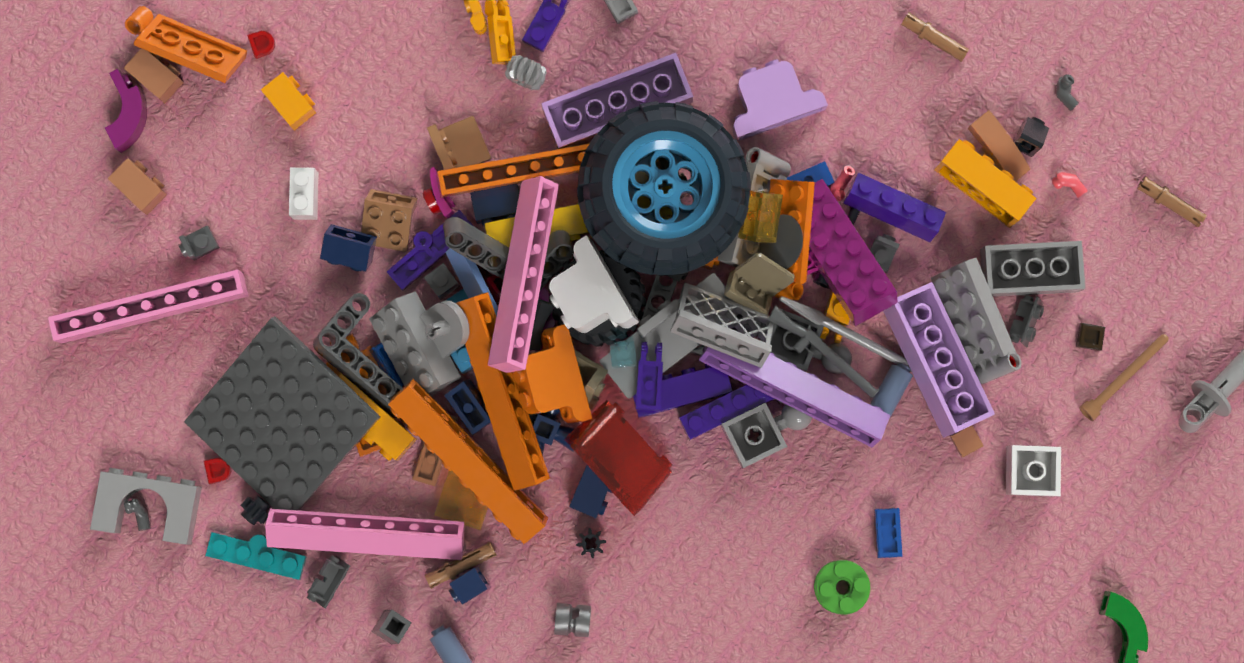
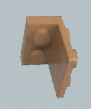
M474 116L439 130L436 124L427 127L444 170L480 164L491 160L490 153Z
M371 189L364 202L361 233L376 236V247L406 252L409 243L411 219L417 207L418 198Z

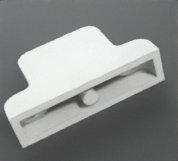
M587 235L575 243L573 248V256L577 263L554 277L549 284V289L552 293L549 297L556 308L560 307L564 315L561 316L563 323L568 329L573 327L581 333L589 332L610 319L615 327L618 325L622 328L634 326L639 322L638 318L595 243Z

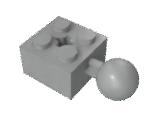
M764 403L720 426L743 469L786 448L787 445L780 431L786 428L802 430L810 424L812 417L785 404L781 415L773 418L767 404ZM749 430L759 433L760 436L757 437L758 442L749 441L747 437L750 435Z

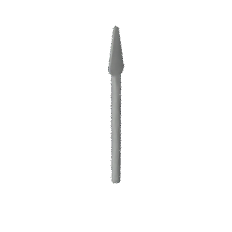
M780 297V301L813 323L823 325L897 365L901 363L909 367L904 357L824 316L819 310L786 297Z

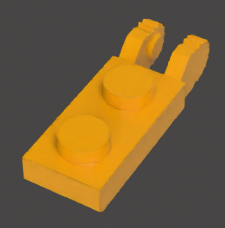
M463 0L467 12H472L470 22L475 33L478 35L486 34L488 26L486 25L487 22L479 0Z
M495 0L485 1L484 7L485 14L488 16L492 64L507 65L512 56H516L512 17L510 16L507 0H498L497 3Z

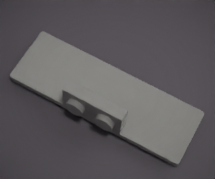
M712 273L695 286L733 301L724 295L726 287L715 273ZM687 293L693 302L698 301L696 296ZM668 299L658 307L660 312L653 317L650 314L644 317L638 323L640 327L636 333L600 360V364L608 370L610 377L628 399L637 394L638 362L641 359L642 342H647L648 345L646 361H656L655 346L657 342L662 343L661 362H663V373L700 345L697 342L670 332L680 299H675L673 302ZM710 303L715 311L721 309L717 304ZM704 306L697 307L702 314L708 313ZM733 312L735 316L739 315V313ZM726 315L720 316L725 323L730 322ZM713 318L707 319V320H709V321H712V322L716 323V322L713 320Z

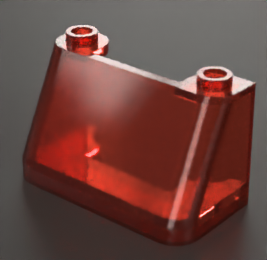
M606 400L591 414L592 419L583 421L564 440L630 513L635 516L672 473L670 469L672 463L664 455L659 457L622 416L625 411L617 402L611 404Z

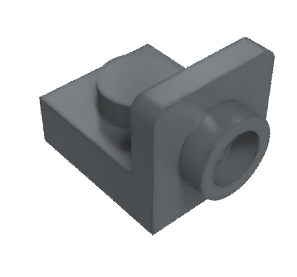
M205 226L187 236H179L181 241L179 248L184 257L188 256L194 261L220 248L209 226Z
M882 234V236L877 235L874 239L870 251L886 274L900 244L895 242L896 239L894 237Z

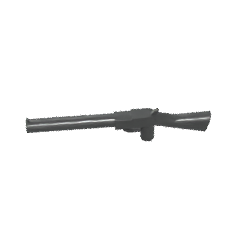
M775 305L768 320L801 337L793 346L798 353H801L804 349L812 355L821 353L871 398L877 394L880 389L874 388L826 345L819 336L811 331L810 325L806 329L794 323ZM810 343L819 353H812L806 346Z

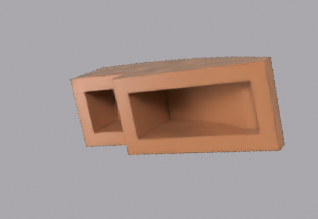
M990 110L967 128L983 146L981 149L995 162V166L1001 171H1008L1014 177L1013 180L1015 182L1030 170L1018 147Z

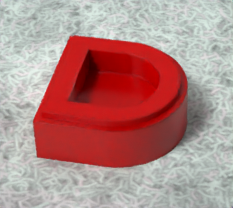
M258 31L247 35L256 59L271 54L275 49V40L269 32Z
M429 188L423 191V197L430 211L433 214L441 212L433 190Z
M222 458L204 460L209 484L223 482L230 477L232 468Z

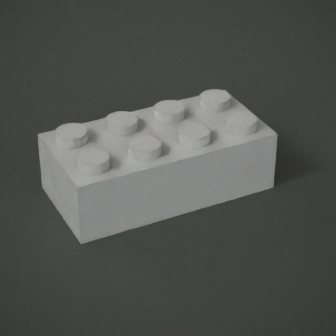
M1082 241L988 245L980 249L981 269L993 297L1076 293L1085 289Z

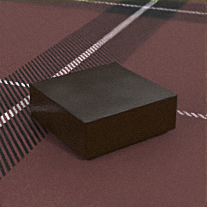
M1080 323L1076 347L1102 351L1105 327Z

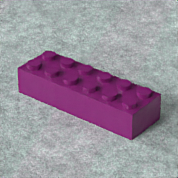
M821 179L815 182L809 255L853 324L857 326L897 304V291L824 180Z

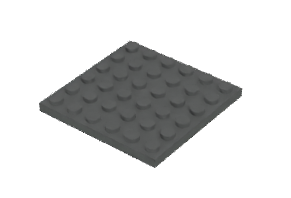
M272 317L187 417L184 423L274 509L299 511L380 419V416L280 320Z

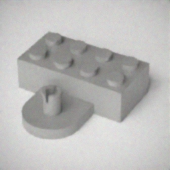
M415 291L394 299L369 318L404 386L414 378L430 396H433L461 377L450 355L466 344L469 338V323L464 311L456 303L443 301L425 310Z

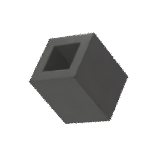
M444 263L424 277L440 300L460 286Z
M392 609L385 610L371 632L391 645L399 644L412 622Z

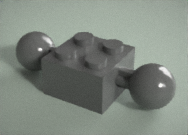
M780 309L794 323L806 329L810 325L811 331L820 337L823 325H817L808 319ZM741 314L736 316L738 320L743 319ZM755 321L760 328L767 326L765 323ZM748 323L743 325L747 332L753 331ZM776 324L773 325L770 345H772L771 353L784 362L793 363L804 372L807 371L810 361L814 357L821 360L823 367L832 374L843 373L821 353L812 355L806 349L798 353L793 346L801 337ZM810 343L806 346L812 353H819ZM840 343L828 345L851 366L852 354L845 345Z

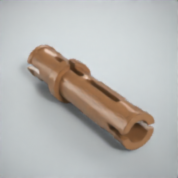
M908 12L901 23L902 26L919 35V39L922 40L924 38L960 62H962L969 51V48L932 27V23H926Z
M1147 176L1137 186L1138 190L1153 198L1156 204L1159 205L1161 203L1196 227H1199L1201 225L1200 222L1203 223L1207 216L1169 192V188L1166 186L1161 187Z
M488 542L482 547L463 555L462 560L443 563L444 566L425 574V578L432 589L449 579H456V576L497 556L492 544Z

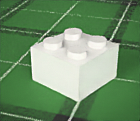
M1006 446V495L1061 496V447Z

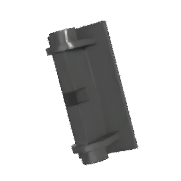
M1028 295L1021 299L1016 312V316L1024 318L1023 322L1014 319L1009 332L1012 342L1019 343V340H1021L1020 342L1026 348L1029 342H1033L1036 335V328L1034 327L1037 319L1040 320L1044 312L1043 302L1040 298L1036 297L1035 302H1033L1034 298Z
M331 555L330 558H327L319 572L324 578L323 580L318 578L314 580L307 591V599L317 602L326 609L340 583L345 578L350 565L337 556Z

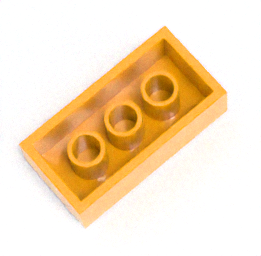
M958 139L934 170L999 221L1011 228L1022 218L1037 199L1032 195L1033 191L1023 184L1020 186L1013 180L1014 177L1008 171H1001L995 167V162L986 155L981 156L977 153L973 144L967 140L962 141Z

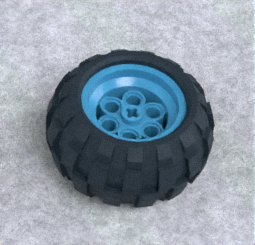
M657 101L640 104L638 107L621 112L609 120L594 136L581 162L578 175L577 197L581 215L588 232L608 256L616 262L641 273L677 275L706 265L719 256L733 242L743 226L748 213L751 179L744 159V153L736 139H733L720 121L710 114L707 115L693 108L691 105L679 102L658 103ZM658 158H665L668 161L669 166L666 170H660L656 167L655 162ZM682 168L688 169L691 178L687 181L681 180L678 176V170ZM645 172L648 175V182L645 184L638 183L635 180L636 173ZM662 181H666L668 186L671 185V189L667 191V194H663V190L658 189ZM689 193L693 198L692 204L688 206L683 205L680 201V195ZM641 196H646L650 200V207L646 209L640 208L637 204V199ZM662 207H669L672 210L673 215L671 219L666 220L660 216L659 211Z

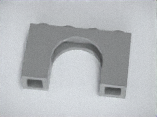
M109 468V472H100L90 530L120 533L125 510L124 502L128 501L133 494L140 490L151 489L163 498L167 507V518L162 541L185 545L192 544L202 487L195 486L196 481L181 479L180 483L171 482L172 477L157 475L156 480L148 479L147 473L134 471L133 475L129 476L123 475L124 470Z

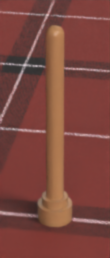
M1166 334L1160 335L1095 400L1085 401L1079 407L1082 414L1090 421H1094L1100 415L1101 406L1168 342L1169 337Z

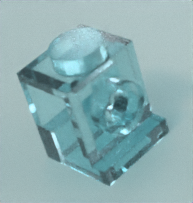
M618 341L610 344L613 369L637 366L634 341Z

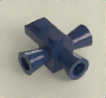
M559 409L545 413L529 414L542 456L545 443L552 445L553 440L574 452L581 437V429L560 425L559 418H556L560 413Z

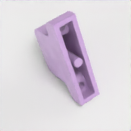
M776 59L766 63L764 68L757 70L754 67L743 72V76L739 79L737 90L746 113L734 118L733 134L735 139L740 141L824 111L828 104L825 96L820 91L811 89L803 92L792 64L787 61L779 62Z

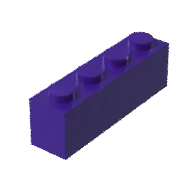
M859 172L852 181L843 202L850 207L928 242H931L938 234L946 214L943 210Z
M707 364L704 365L705 369L696 371L695 367L682 370V375L672 377V374L663 375L660 411L636 410L638 418L729 394L732 392L729 377L727 374ZM635 394V395L633 396V400H634V404H635V407H636V394Z
M745 385L679 417V421L690 441L774 398L749 385Z

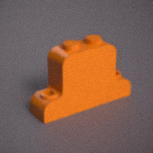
M565 324L545 329L541 335L542 350L528 354L526 370L513 372V378L518 385L520 393L519 401L528 414L545 413L559 409L563 420L567 423L583 422L592 419L569 329Z

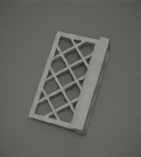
M684 283L676 317L670 332L762 368L772 350L770 342L774 323L768 320L769 316ZM687 293L696 296L698 301L693 302ZM710 303L717 304L721 309L715 311ZM704 306L708 313L702 314L697 307ZM733 312L741 314L743 319L738 320ZM726 315L731 322L725 323L720 316ZM713 318V320H714L716 323H714V322H712V321H709V320H707V319ZM755 321L765 323L767 326L760 328ZM748 323L753 331L747 332L743 325ZM735 327L738 330V332L730 328Z

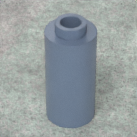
M901 363L897 366L892 364L879 387L880 390L874 396L870 405L880 407L891 417L913 377L910 373L911 369Z
M442 625L431 632L433 637L429 640L443 663H472L451 626L446 629Z

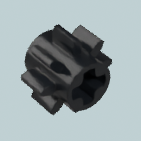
M256 495L254 499L247 497L240 505L244 508L241 515L252 525H255L257 522L260 524L266 522L269 514L267 511L271 506L260 496Z
M588 528V535L584 536L579 533L583 540L582 543H577L576 546L583 547L582 556L586 552H590L591 557L594 558V552L597 550L603 553L600 544L606 543V540L599 539L601 531L594 535L591 528ZM593 536L596 537L595 543L598 545L597 548H590L588 550L585 539L587 537L589 539L593 538Z

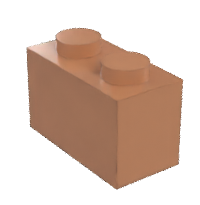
M141 48L124 69L165 104L183 84V81L178 77L181 73L171 64L167 67L160 62L163 59L161 56Z
M127 158L107 179L135 206L148 215L167 195L162 190L164 184L155 176L151 179L146 175L145 172L148 169L138 160L133 162Z

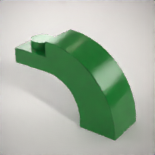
M1105 591L1099 614L1112 619L1121 630L1122 647L1118 663H1138L1139 655H1137V650L1144 652L1148 650V631L1145 621L1138 609L1129 600L1117 593Z

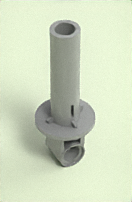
M1244 349L1210 384L1202 380H1196L1192 384V391L1196 397L1184 408L1179 418V426L1183 431L1187 433L1196 432L1214 413L1224 417L1231 413V406L1227 398L1244 381ZM1193 415L1198 422H1191L1186 416Z

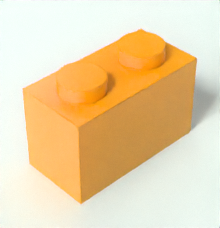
M282 72L264 86L261 91L295 131L316 114L312 108L315 103L307 93L302 96L297 90L300 85L292 75L287 77Z

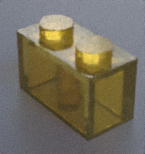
M751 190L748 213L743 226L739 230L738 238L753 242L776 243L783 195L768 191Z

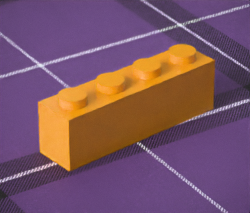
M341 374L339 378L380 416V419L366 433L363 439L370 445L375 442L380 446L381 450L379 453L390 461L393 458L399 461L417 439Z

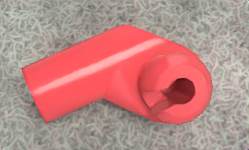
M850 166L844 167L839 177L830 187V191L837 201L844 199V190L855 174V170Z
M1060 172L1052 179V184L1055 188L1070 187L1078 198L1088 191L1074 174Z

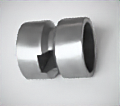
M557 603L554 635L568 636L570 632H573L577 637H589L591 606L577 605L576 608H573L571 604Z

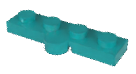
M215 532L211 533L205 555L301 580L307 558L305 555L267 547L266 536L255 535L250 541Z

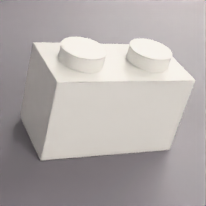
M290 167L289 216L294 220H317L319 173L315 168Z

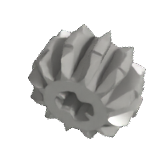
M516 55L512 56L508 62L505 76L519 86L530 90H539L545 81L547 72L540 63L527 57Z

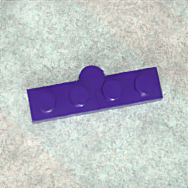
M460 210L450 217H458L472 225ZM443 224L431 235L425 231L418 232L413 239L415 248L387 271L402 291L446 255L445 252L449 247L445 243Z

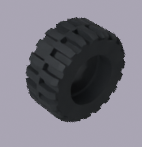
M599 250L636 317L642 320L644 312L641 311V306H646V298L642 294L646 291L644 285L640 282V276L634 269L616 262L604 250ZM574 256V261H572L571 263L569 261H566L562 265L564 267L562 272H564L565 270L569 269L577 263ZM557 271L554 277L561 273ZM554 306L553 308L555 309L552 311V316L558 321V326L563 325L561 316L564 314L560 307L556 308ZM610 319L587 333H581L573 327L569 328L570 336L581 343L602 347L603 343L607 345L616 344L615 339L617 338L624 340L628 337L626 332L629 329L634 331L637 325L635 324L630 328H622L619 325L615 327Z

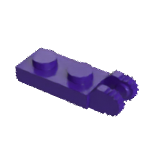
M544 0L526 31L522 42L544 52L562 20L570 0H561L559 6L552 3L553 0Z
M642 342L641 359L638 362L636 410L660 411L663 362H661L662 343L657 342L655 346L656 361H646L648 345L647 342Z

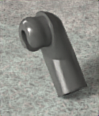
M1065 74L1057 81L1056 96L1071 111L1079 102L1071 95L1074 78L1069 74Z
M133 498L131 501H125V512L127 514L135 512L138 531L151 529L147 509L141 502Z

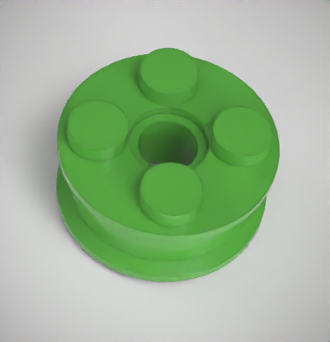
M837 560L826 564L820 569L815 578L814 592L823 608L832 613L846 615L858 611L865 605L870 595V581L866 572L858 564L847 560ZM840 580H844L848 585V590L844 594H839L836 590V584Z

